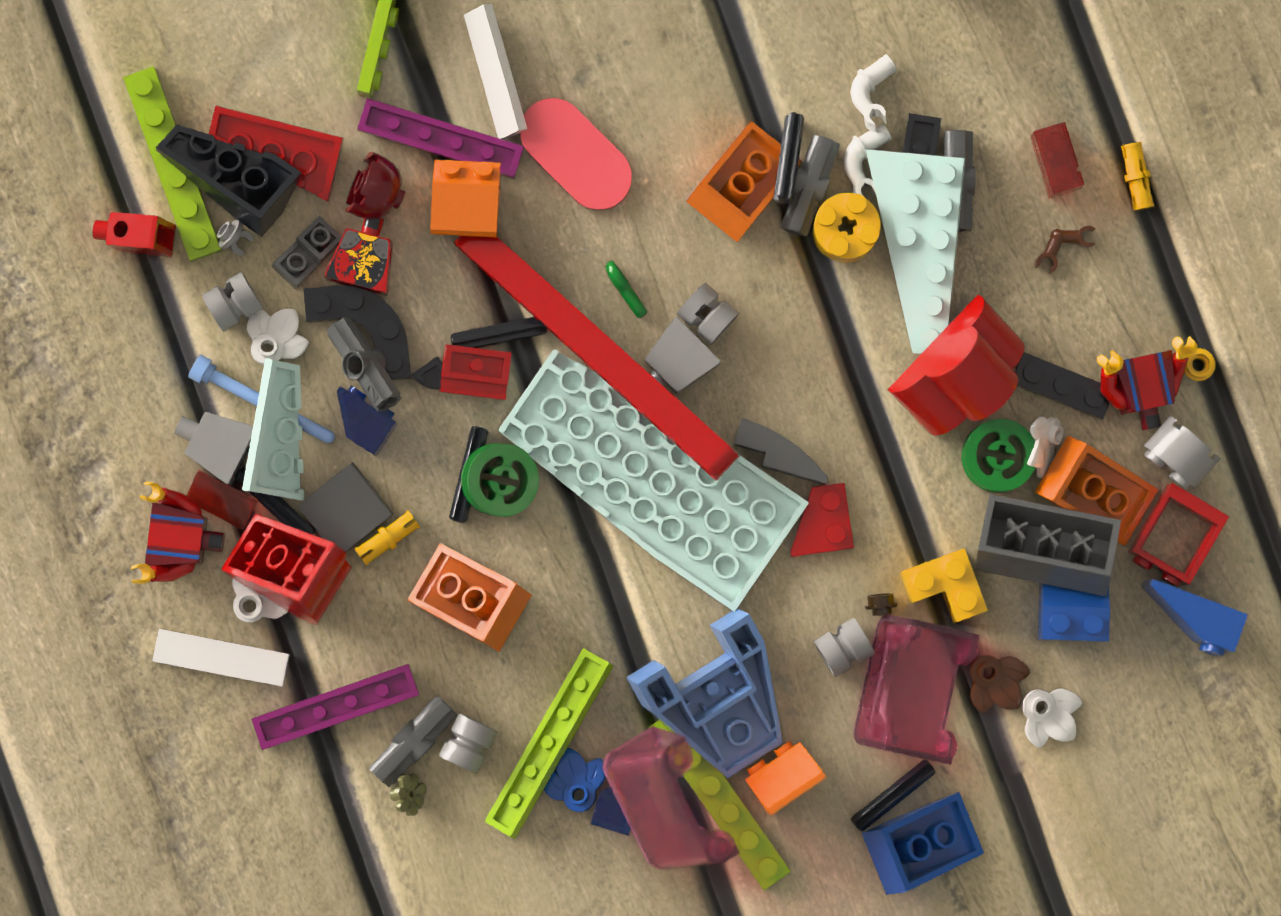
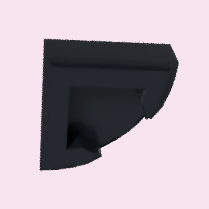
M437 356L412 373L411 376L420 385L439 390L443 363Z

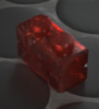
M1063 122L1033 131L1030 139L1049 199L1080 190L1085 184L1081 171H1077L1079 165L1066 123Z

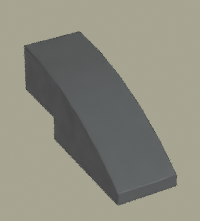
M741 418L734 446L765 454L762 468L826 485L828 476L798 446L763 425Z

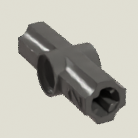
M966 130L945 131L943 137L944 156L965 158L959 232L971 231L972 196L975 195L976 172L975 167H973V132Z
M813 136L802 167H799L792 202H789L780 227L781 229L797 236L807 237L815 218L814 215L818 205L821 206L831 179L829 174L840 147L839 143L823 136Z
M344 317L333 323L327 330L328 337L343 358L342 370L348 379L358 381L377 412H384L395 406L401 400V393L385 370L386 359L383 353L378 349H371L351 317Z
M437 695L414 720L411 719L391 740L393 743L378 757L369 769L380 781L390 787L405 773V770L413 762L416 763L434 745V740L458 714Z

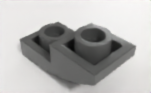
M319 216L296 238V242L272 264V268L296 290L338 246L342 236Z

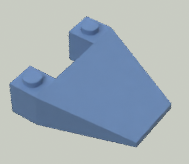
M738 608L735 612L731 611L710 625L724 654L675 684L666 667L655 660L626 677L641 705L727 778L783 743L765 642L750 614Z

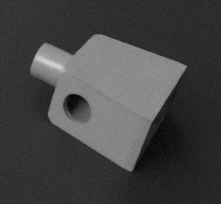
M678 317L671 322L645 358V363L653 370L650 375L664 387L668 385L676 394H679L707 375L721 363Z
M205 412L199 424L182 416L174 434L190 441L185 451L187 456L221 481L232 486L235 475L240 470L249 452L253 426Z

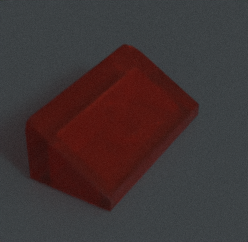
M200 470L197 471L187 494V497L200 506L201 509L242 530L245 529L259 502Z

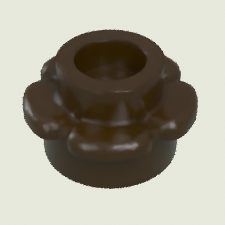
M893 593L873 594L867 596L868 605L865 606V609H872V616L892 614V608L897 607L898 604L894 603Z

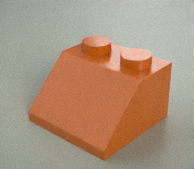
M435 160L432 181L430 234L497 237L501 194V163Z

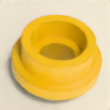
M1197 348L1196 353L1188 357L1184 374L1189 379L1204 381L1214 373L1215 359L1209 351ZM1195 359L1203 362L1204 367L1202 371H1196L1193 368L1192 364Z

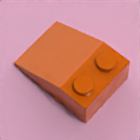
M750 121L699 183L686 202L738 242L774 197L781 144L754 122Z
M1067 436L1037 486L1035 493L1059 508L1121 520L1117 542L1126 546L1159 489L1090 445Z
M440 543L407 601L473 639L500 652L532 594L515 582Z
M789 740L774 751L777 755L776 758L767 764L762 759L747 769L749 776L745 778V781L770 816L826 778L823 771L801 742L793 745L791 740Z

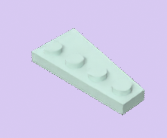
M265 359L242 490L304 501V489H300V473H303V459H299V440H302V426L298 424V410L301 409L300 365Z

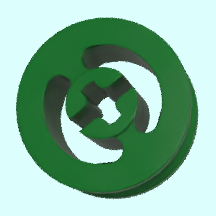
M993 419L982 423L974 428L964 441L961 461L965 474L973 484L985 491L1001 493L1016 489L1023 485L1035 470V467L1027 465L1035 441L1029 431L1015 421ZM989 433L995 434L996 440L988 444L984 451L994 452L1000 447L1002 448V454L1015 455V448L1008 441L1009 436L1020 446L1022 453L1021 464L1017 472L1010 478H1004L1002 472L1014 464L1013 460L1007 459L996 464L997 458L991 456L983 457L985 466L990 469L989 475H986L978 465L976 458L977 447L980 441Z
M491 443L476 449L468 457L462 469L461 486L467 501L476 510L487 515L508 517L522 512L534 500L539 486V474L532 457L520 447L511 444ZM492 458H496V463L487 467L483 473L501 475L503 478L518 480V474L511 466L512 462L519 470L520 485L518 491L506 502H504V496L514 492L516 486L482 479V485L488 492V497L483 494L480 488V473L484 465Z

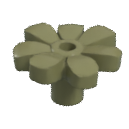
M414 773L401 775L398 778L399 787L390 790V798L392 801H397L396 809L398 812L406 811L407 816H415L418 814V809H421L424 804V799L420 795L426 793L425 783H419V777Z

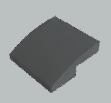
M354 462L341 470L297 506L324 540L335 543L345 553L394 514Z

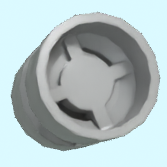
M242 272L226 280L224 288L216 286L201 295L223 332L238 324L240 316L243 315L248 318L263 309L262 304Z
M705 282L677 312V315L689 326L697 325L698 334L711 345L739 315V312L727 301L719 302V294ZM707 305L712 311L704 318L699 312Z
M854 617L838 626L837 634L828 632L813 641L835 678L851 669L852 661L861 663L875 654L869 640Z
M459 713L451 729L455 736L446 740L439 756L477 774L485 758L482 750L490 748L497 731Z

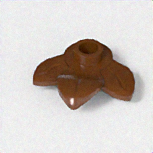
M991 655L979 656L973 661L970 668V676L974 682L970 692L972 704L983 714L994 703L1004 709H1018L1022 700L1018 682L1030 674L1029 668L1025 663L1012 656L1000 659ZM986 667H991V675L987 678H984V669Z

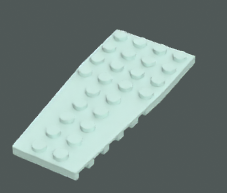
M557 350L551 352L499 428L501 434L517 447L526 451L533 460L651 556L734 612L809 504L808 501L740 455L716 481L597 373Z

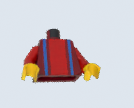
M1191 336L1187 338L1185 346H1183L1184 341L1180 337H1175L1172 345L1177 352L1173 354L1172 350L1126 360H1123L1113 350L1110 352V360L1100 355L1097 358V363L1102 367L1101 394L1115 409L1119 410L1121 415L1138 412L1142 431L1161 427L1158 407L1174 404L1188 363V357L1193 356L1197 351V343Z
M149 481L143 483L151 486L153 493L150 497L140 495V498L143 501L152 502L145 564H136L131 567V569L139 568L143 575L140 580H132L133 584H144L149 581L173 582L192 573L196 564H202L204 550L223 551L225 533L207 531L208 518L202 516L200 506L184 493L161 488L159 484Z

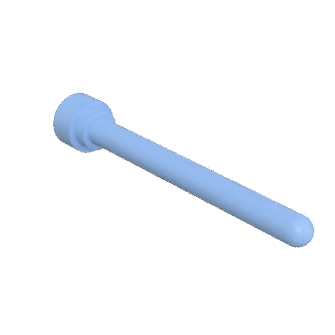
M201 354L198 356L188 378L198 383L203 381L208 384L210 381L257 406L259 392L217 371V366L212 364L211 359ZM298 414V424L302 426V431L328 444L335 440V434L332 431Z

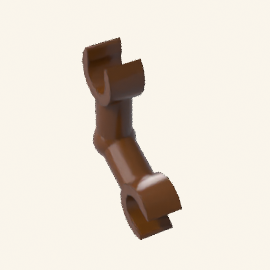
M1084 226L1079 230H1053L1044 253L1035 260V268L1039 267L1043 258H1048L1052 262L1049 274L1054 272L1058 265L1056 256L1062 243H1078V245L1084 248L1092 247L1095 243L1083 241L1082 233L1084 231H1094L1095 228Z

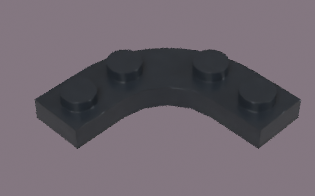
M340 285L303 289L307 323L341 320L344 317H351L354 322L365 327L372 337L375 349L383 353L386 359L385 370L392 380L411 379L407 335L401 320L388 303L378 295L354 286Z

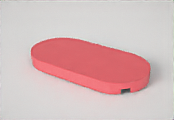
M547 98L529 107L524 114L527 130L520 133L526 152L581 206L592 210H606L619 205L627 196L632 181L631 168L625 156L571 103L558 98Z

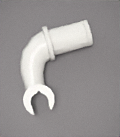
M884 55L864 71L859 69L850 91L853 104L864 116L866 128L873 132H876V125L872 121L873 116L881 118L885 124H887L884 107L871 102L870 92H874L875 86L897 72L895 64L887 55Z
M883 124L876 127V132L869 131L860 137H852V142L847 146L844 155V169L854 185L852 189L854 194L862 195V186H867L872 195L876 194L873 180L866 178L864 175L862 162L868 159L866 149L877 150L892 140L889 131Z

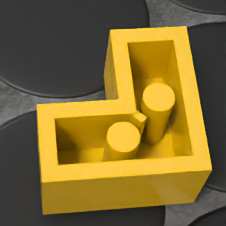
M965 548L899 572L910 603L942 592L953 623L988 611Z

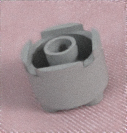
M1169 416L1144 445L1147 449L1144 456L1158 468L1166 465L1173 471L1169 477L1181 488L1187 490L1191 486L1195 489L1221 458L1215 454L1210 458L1208 454L1212 449L1184 425L1182 427L1178 425L1175 428L1173 424L1176 422V419Z

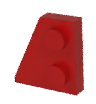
M845 483L812 487L807 499L809 504L804 509L790 550V557L853 549L854 544Z

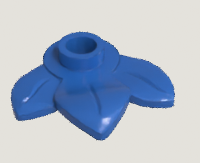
M567 748L556 767L557 771H554L544 791L551 799L564 801L570 810L581 813L589 810L594 805L596 790L605 781L606 769L601 758L591 760L586 764L578 752ZM583 790L584 798L580 801L574 800L575 791Z

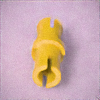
M1142 142L1121 146L1127 173L1124 177L1125 182L1129 183L1133 210L1154 207L1148 179L1151 177L1150 170L1146 169Z
M408 510L387 527L381 526L378 528L377 534L359 547L354 548L366 566L389 548L394 550L397 547L396 543L420 528L417 521L412 520L414 517Z

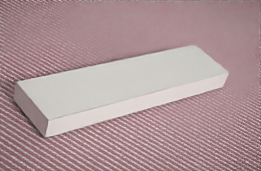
M484 4L465 14L464 18L498 138L508 139L527 130V125L492 4Z
M159 629L153 662L284 687L290 654Z

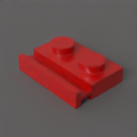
M445 344L439 392L506 400L512 353Z

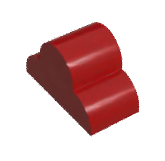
M977 295L887 390L929 434L934 436L942 435L956 428L966 418L971 421H978L992 415L1010 399L1018 385V375L1013 369L1024 353L1025 344L982 296Z
M255 514L221 570L249 589L267 597L294 616L313 625H318L351 571L352 566L346 561L347 554L335 543Z

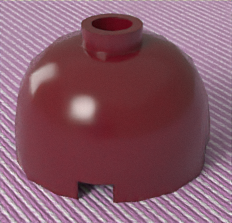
M370 152L363 160V162L368 164L366 170H358L346 199V204L350 206L345 209L347 213L369 220L380 219L386 216L392 207L398 209L405 195V191L400 189L402 178L396 165L387 158Z

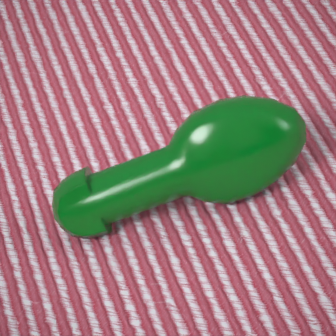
M613 260L607 262L605 269L611 283L621 294L636 317H644L647 314V310L626 277Z

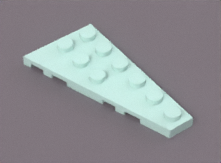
M866 149L912 353L922 354L950 324L965 158Z

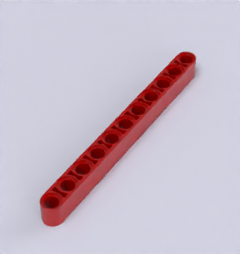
M459 236L453 242L470 260L532 316L540 320L553 335L713 479L717 481L739 458V455L723 439L498 237Z

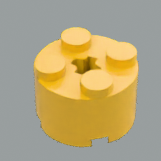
M840 193L834 195L821 205L815 216L812 230L814 242L819 251L832 260L842 263L858 261L864 258L877 242L881 227L880 217L874 205L861 194ZM842 221H846L847 224H853L854 227L851 235H848L846 231L840 232L838 230L842 225Z

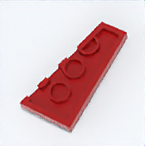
M215 106L209 129L210 135H213L216 140L234 145L236 142L246 145V149L262 154L266 151L277 155L301 172L297 186L329 202L344 141L343 137Z

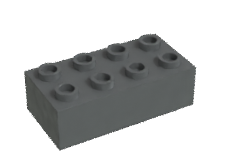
M989 494L975 570L1106 596L1112 574L1121 520Z

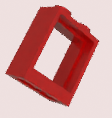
M1167 484L1128 553L1135 556L1132 561L1148 571L1153 567L1162 572L1161 579L1177 588L1180 584L1184 586L1190 585L1230 516L1176 484ZM1169 501L1210 525L1183 573L1142 549Z

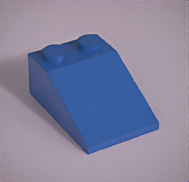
M1155 579L1143 582L1142 588L1193 642L1201 644L1200 651L1217 657L1218 655L1224 656V653L1235 652L1248 614Z
M1039 583L1038 640L1109 641V587L1107 595L1102 596Z
M960 792L953 793L897 816L861 833L886 895L907 892L984 854Z

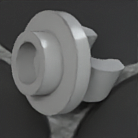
M234 220L231 223L229 221L225 222L217 233V238H219L218 246L221 249L229 248L232 252L241 256L244 252L237 247V240L240 237H244L252 242L254 238L249 232L242 229L243 224L239 220Z

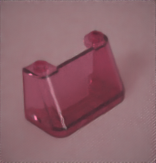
M893 615L881 617L877 623L872 643L875 654L869 657L854 726V739L856 743L951 765L953 756L957 751V741L953 732L945 730L958 666L968 665L976 658L979 635L912 618Z
M652 726L610 751L603 761L604 774L646 861L657 869L671 870L721 864L740 853L731 835L723 830L715 829L707 832L706 828L699 827L676 780L690 769L693 761L692 752L685 737Z

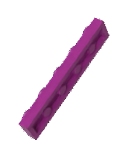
M369 98L366 99L357 127L359 132L450 160L501 163V175L515 179L524 150L522 145Z
M406 664L257 716L251 720L261 749L265 750L420 694L410 665Z

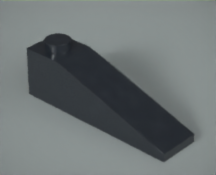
M176 125L156 147L157 152L236 220H239L261 237L282 215L301 177L299 170L275 154L264 151V154L246 149V145L236 142L234 145L216 140L213 135Z

